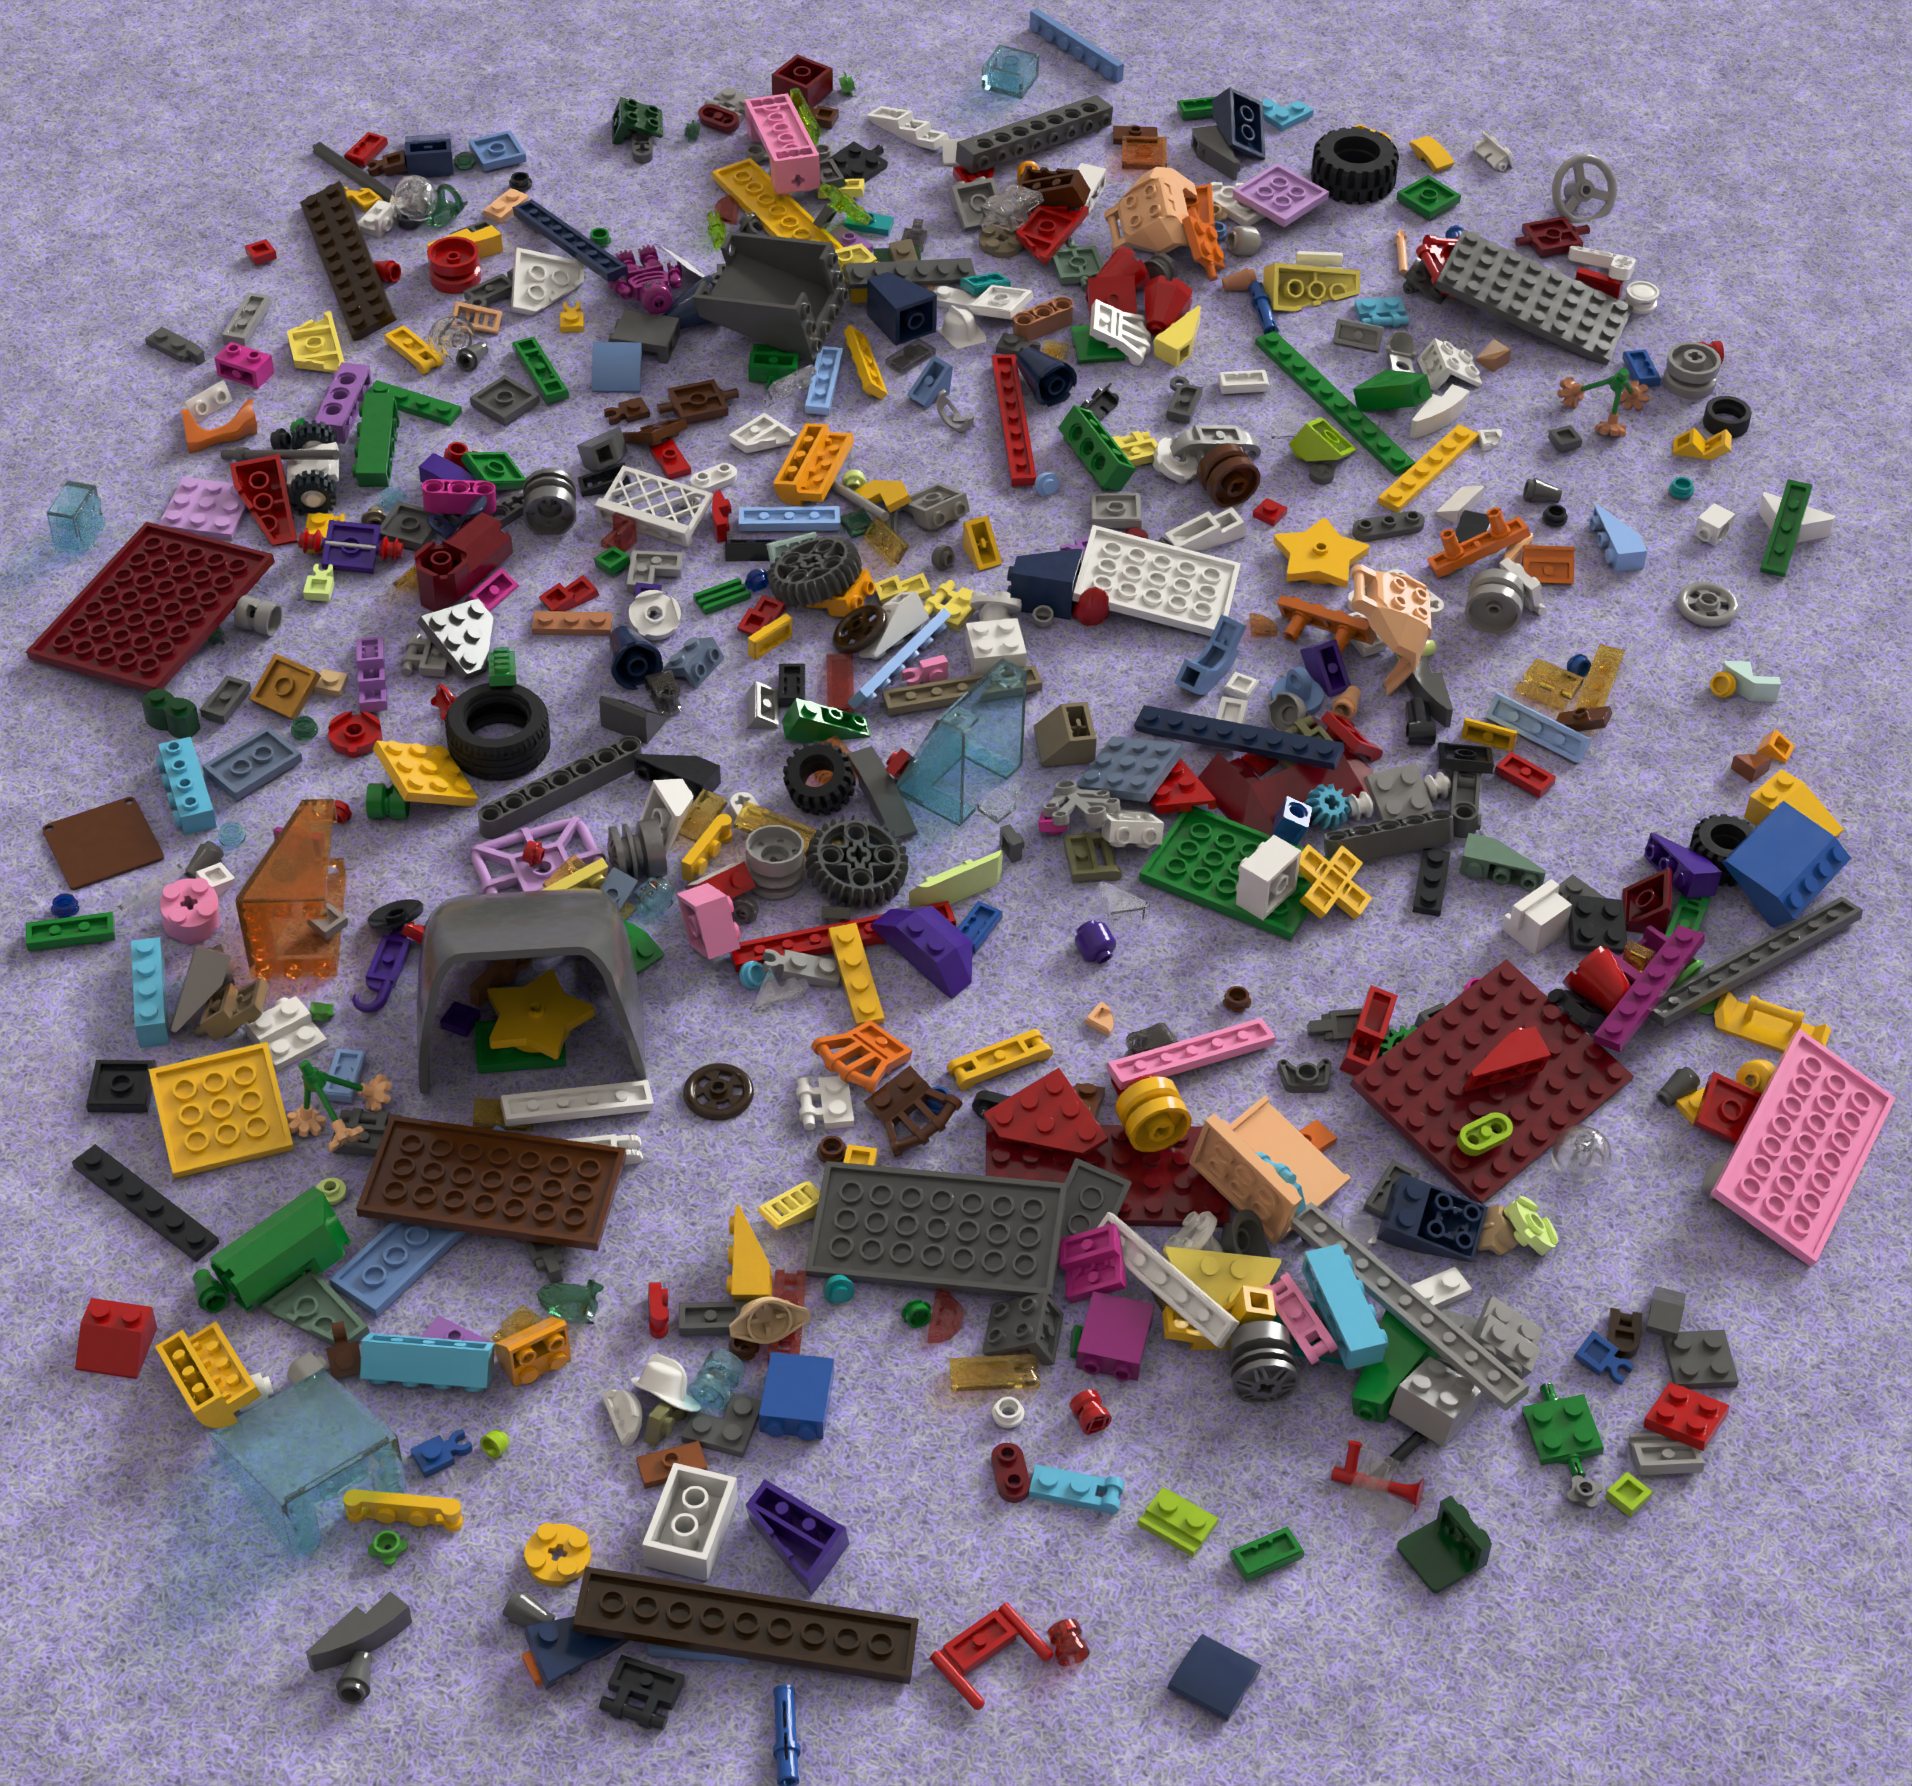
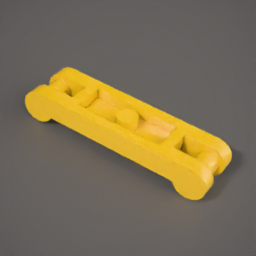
M1033 1029L953 1059L947 1064L946 1069L952 1077L955 1076L959 1089L964 1091L981 1081L1037 1060L1043 1061L1051 1058L1053 1050L1049 1044L1043 1042L1044 1038L1040 1031ZM972 1068L971 1071H965L966 1069Z
M358 1489L349 1490L343 1496L346 1517L353 1523L369 1518L376 1519L385 1524L401 1521L409 1522L417 1527H423L427 1524L443 1525L450 1532H456L463 1526L461 1504L453 1498Z

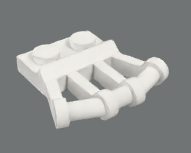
M1096 299L1091 307L1089 335L1098 341L1108 343V348L1117 347L1129 356L1131 364L1135 366L1140 365L1144 361V356L1150 353L1151 334L1146 329L1144 316L1120 311Z

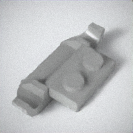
M1195 425L1193 428L1180 434L1170 445L1173 456H1178L1183 451L1188 450L1190 456L1195 457L1198 464L1208 451L1225 443L1237 444L1245 452L1253 451L1255 457L1261 454L1256 439L1248 432L1240 430L1238 425Z

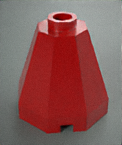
M1159 275L1146 282L1144 288L1146 329L1154 336L1161 334L1171 324L1185 316L1191 309L1193 290L1178 278H1172V281L1166 280L1167 276Z

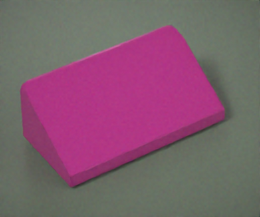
M501 567L468 595L463 603L479 598L490 612L520 585Z

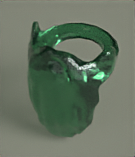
M441 184L436 191V203L432 204L425 212L424 221L430 227L445 225L455 219L468 202L462 201L461 196L454 187L448 184ZM444 190L449 191L453 195L455 203L445 199Z
M588 1279L585 1287L577 1284L555 1282L542 1286L536 1295L538 1296L540 1306L553 1316L581 1324H595L590 1319L595 1317L598 1309L596 1294L601 1292L604 1287L595 1282L594 1279Z

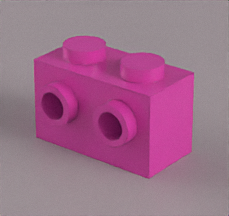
M230 342L214 358L217 376L259 389L274 374L272 355Z

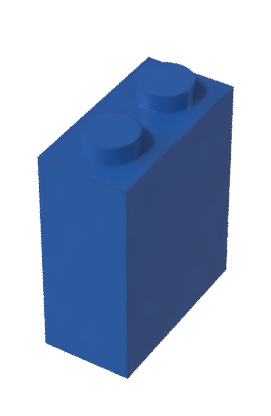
M771 1352L759 1412L760 1432H764L772 1437L791 1435L798 1436L802 1440L823 1439L834 1380V1359Z

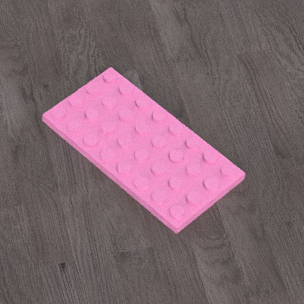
M1798 1029L1792 1035L1710 1195L1811 1267L1817 1262L1893 1105L1895 1097L1804 1031Z

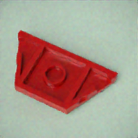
M1038 206L1016 231V240L1042 264L1046 265L1089 215V207L1081 206V211H1069L1068 206Z
M1181 758L1150 801L1147 802L1157 814H1167L1176 811L1189 812L1192 811V806L1208 804L1209 810L1217 808L1216 798Z

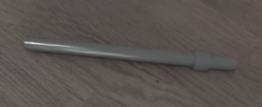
M237 447L235 450L221 451L222 459L236 460L237 462L280 454L281 460H338L340 456L338 450H250L247 447Z

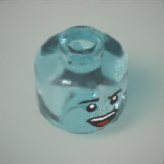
M650 877L634 891L633 898L636 903L633 907L643 918L647 915L652 918H659L674 904L673 895L675 891L662 877L658 879Z

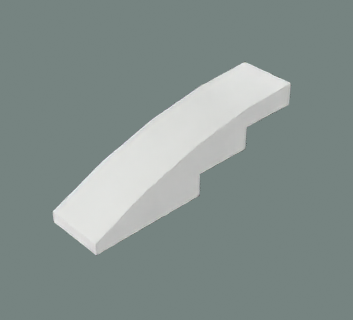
M880 106L866 115L867 119L873 124L919 147L936 150L942 146V140L949 139L948 133L932 130L930 122L914 119L913 112L909 110Z

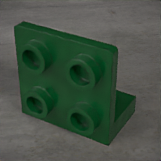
M620 97L612 116V144L621 145L623 139L628 138L630 129L662 138V110L653 105L639 103L634 99Z

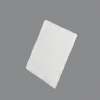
M665 249L687 269L702 278L705 277L686 260Z

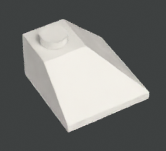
M683 779L653 780L639 821L657 819L666 855L693 803L694 796Z

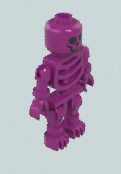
M647 245V247L642 246L643 249L638 248L639 261L645 267L641 269L636 265L631 250L629 252L627 250H624V252L620 251V254L616 253V258L627 265L628 274L624 276L625 281L620 277L617 281L607 282L608 287L614 289L623 299L627 300L633 297L636 301H641L644 309L651 314L660 315L668 311L672 305L670 286L673 289H677L682 285L681 263L678 261L675 267L667 263L668 273L665 272L663 265L658 261L654 245L652 247L650 245Z

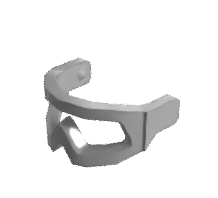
M944 389L938 393L936 400L937 411L946 425L957 432H962L975 425L972 415L966 418L959 417L960 412L946 397L947 392ZM946 404L954 412L953 422H964L963 426H957L950 421L943 410Z

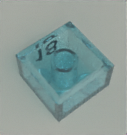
M999 44L982 66V89L1023 99L1038 78L1039 54Z
M67 481L47 511L56 551L84 555L89 547H93L98 532L103 531L105 527V517L101 511V498L98 497L96 485Z

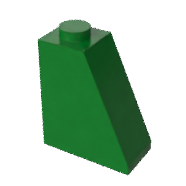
M1388 369L1353 388L1356 405L1360 411L1416 407L1432 397L1427 374Z

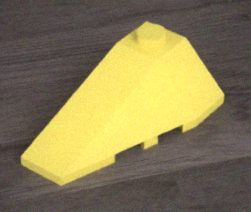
M1273 263L1264 267L1263 286L1265 293L1270 298L1271 310L1295 312L1302 310L1301 307L1317 306L1321 305V302L1330 299L1335 301L1360 294V270Z

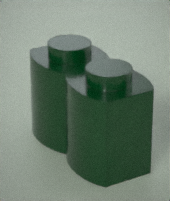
M158 688L151 689L141 699L145 720L150 727L168 731L178 739L192 738L201 729L196 705L190 700L174 697L170 692Z

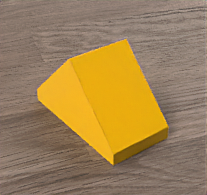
M988 515L963 522V549L979 571L1002 564Z

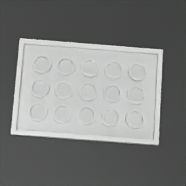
M1093 525L1072 600L1079 602L1080 595L1085 590L1096 586L1104 590L1108 595V606L1111 611L1211 637L1220 615H1229L1241 563Z

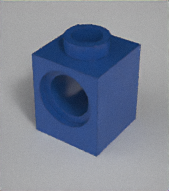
M1287 796L1275 814L1272 836L1275 835L1297 846L1309 827L1312 807Z

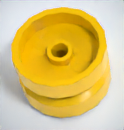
M1150 1077L1140 1080L1129 1086L1116 1101L1115 1112L1125 1129L1126 1135L1134 1149L1141 1152H1156L1166 1149L1183 1138L1191 1127L1192 1117L1181 1100L1182 1098L1175 1084L1166 1077Z

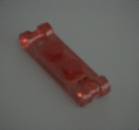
M776 1269L773 1297L788 1300L792 1304L804 1307L807 1271L797 1270V1273H785V1270ZM784 1285L796 1286V1290H784ZM803 1326L782 1340L769 1344L768 1364L771 1352L800 1355ZM779 1347H791L790 1350H779Z

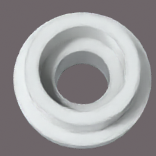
M1004 1397L994 1405L992 1417L999 1426L1013 1428L1023 1421L1024 1408L1017 1399ZM1011 1412L1013 1415H1004L1003 1413Z

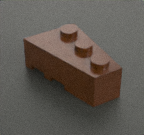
M1026 166L1014 198L1020 208L1028 209L1031 212L1038 206H1068V209L1085 206L1091 190L1079 170L1057 168L1056 171H1049L1047 167L1035 170L1031 166Z

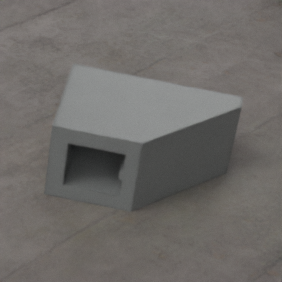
M616 427L577 445L583 466L586 469L596 471L618 462L628 451L620 427Z

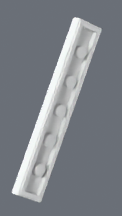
M1107 1212L1097 1228L1112 1223L1117 1226L1125 1267L1216 1347L1222 1348L1240 1322L1115 1214Z

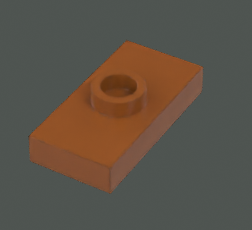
M699 1441L636 1457L645 1489L666 1484L673 1463L708 1471Z

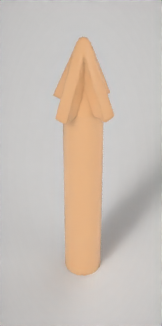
M1399 229L1395 236L1394 244H1397L1399 274L1405 275L1408 271L1407 243L1405 239L1408 237Z

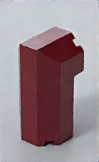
M481 512L476 517L474 516L450 537L442 541L440 545H435V542H427L414 553L421 606L433 612L448 608L513 553L512 537L508 532L503 534L500 530V527L503 525L498 519Z

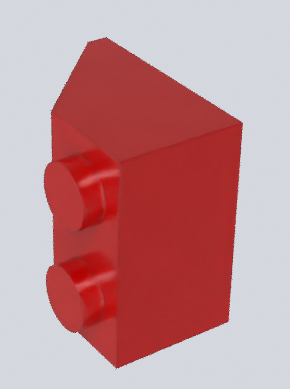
M91 1298L80 1323L75 1369L137 1379L157 1330L153 1308Z

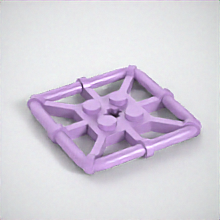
M576 816L528 829V827L520 828V832L488 840L480 844H474L470 850L472 863L482 883L481 889L483 894L498 893L499 890L519 885L521 892L541 891L574 873V868L591 864L602 857L605 861L606 858L603 851L598 849L588 827L582 822V818ZM563 831L556 842L542 846V848L546 849L544 859L541 864L535 863L533 867H530L529 863L522 861L523 852L509 854L497 850L522 842L527 844L530 840L534 841L536 838ZM578 832L587 852L568 857L565 848L574 834ZM486 859L509 866L512 873L492 879L483 860ZM540 869H544L545 871H548V872H546V873H539V870H540ZM602 884L595 887V889H600Z

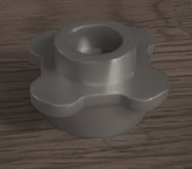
M1580 1475L1573 1476L1571 1479L1572 1489L1567 1492V1499L1582 1508H1596L1599 1503L1597 1499L1598 1494L1603 1490L1602 1484L1599 1481L1592 1482L1584 1479Z

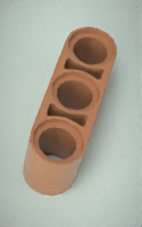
M1057 297L1017 313L1013 318V334L1025 337L1026 342H1030L1071 325L1073 320V301L1068 297Z

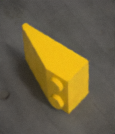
M1783 769L1779 770L1750 795L1744 818L1758 826L1780 802L1785 801L1836 838L1844 831L1807 785Z

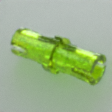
M714 210L715 217H713L712 211L707 214V221L709 224L708 233L710 237L712 236L713 246L716 249L720 248L719 242H721L722 246L726 239V227L722 222L720 212Z

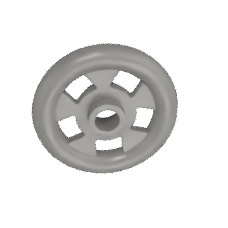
M1697 582L1684 587L1677 597V606L1681 614L1689 621L1702 626L1716 627L1725 625L1736 617L1739 610V604L1734 594L1727 588L1714 583ZM1695 593L1699 595V597H1697L1696 599L1690 597L1692 594ZM1721 605H1727L1728 610L1720 609ZM1695 606L1697 611H1693L1690 607Z

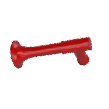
M1349 1440L1345 1467L1334 1466L1331 1480L1403 1497L1410 1501L1415 1507V1511H1417L1423 1494L1424 1478L1416 1484H1401L1357 1472L1362 1443Z

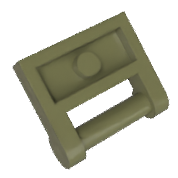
M1102 831L1064 835L1063 844L1072 882L1104 879L1107 881H1117L1121 879V870L1116 865L1112 846L1109 845L1110 842L1101 836ZM1098 845L1101 848L1105 866H1099L1094 846Z

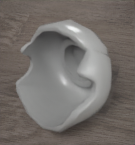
M1276 693L1275 699L1268 704L1270 723L1278 731H1285L1298 718H1305L1307 713L1304 701L1293 693Z

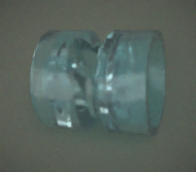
M711 1350L703 1362L701 1370H699L689 1386L691 1396L704 1406L715 1410L724 1409L734 1393V1389L745 1374L743 1362L726 1350Z

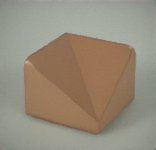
M1493 339L1475 361L1494 372L1509 363L1511 349Z

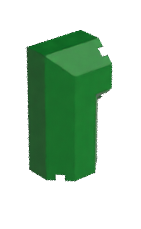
M313 1186L210 1257L212 1262L211 1268L227 1291L237 1296L233 1299L236 1304L248 1314L299 1277L307 1276L305 1270L313 1269L314 1273H320L339 1261L346 1252L343 1248L344 1244L349 1246L351 1240L324 1193Z

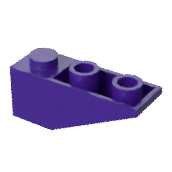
M1650 833L1644 857L1659 872L1670 868L1672 870V885L1686 898L1716 895L1722 872L1708 858L1656 833Z

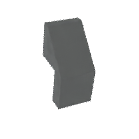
M1655 1286L1646 1332L1677 1339L1686 1294Z

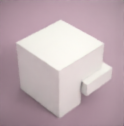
M1552 879L1515 903L1511 914L1507 913L1504 915L1502 930L1534 955L1566 934L1572 904L1558 894L1560 885Z

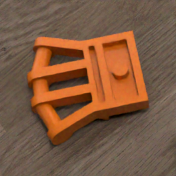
M871 1020L844 1034L817 1038L811 1044L814 1053L820 1055L825 1062L827 1070L838 1073L840 1075L839 1078L843 1082H851L866 1088V1092L871 1094L875 1093L884 1074L890 1075L892 1069L909 1061L913 1051ZM845 1047L835 1053L830 1051V1049ZM857 1055L862 1056L858 1060L848 1065L844 1064V1062L850 1060L851 1058ZM873 1065L877 1067L871 1077L861 1074L862 1071Z

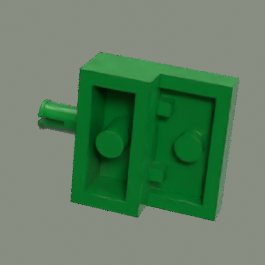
M754 344L748 364L749 381L767 382L765 388L768 392H770V389L772 392L776 390V383L797 384L801 358L799 354L787 353L767 344Z

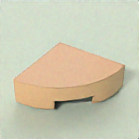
M1101 1001L1086 1017L1085 1024L1109 1037L1114 1028V1019L1110 1008Z

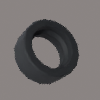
M1718 396L1707 402L1703 425L1713 435L1727 429L1732 438H1737L1747 432L1752 411L1750 406L1739 398ZM1716 414H1730L1737 417L1738 420L1722 419Z

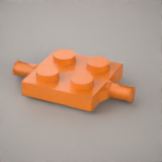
M1192 207L1187 210L1189 216L1182 219L1194 261L1200 263L1206 269L1208 280L1215 281L1218 279L1216 271L1225 268L1223 261L1224 253L1218 245L1216 229L1202 222L1197 208Z

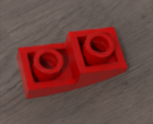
M721 490L715 491L712 501L713 532L717 543L727 540V532L730 531L728 514L732 513L730 501L724 498Z

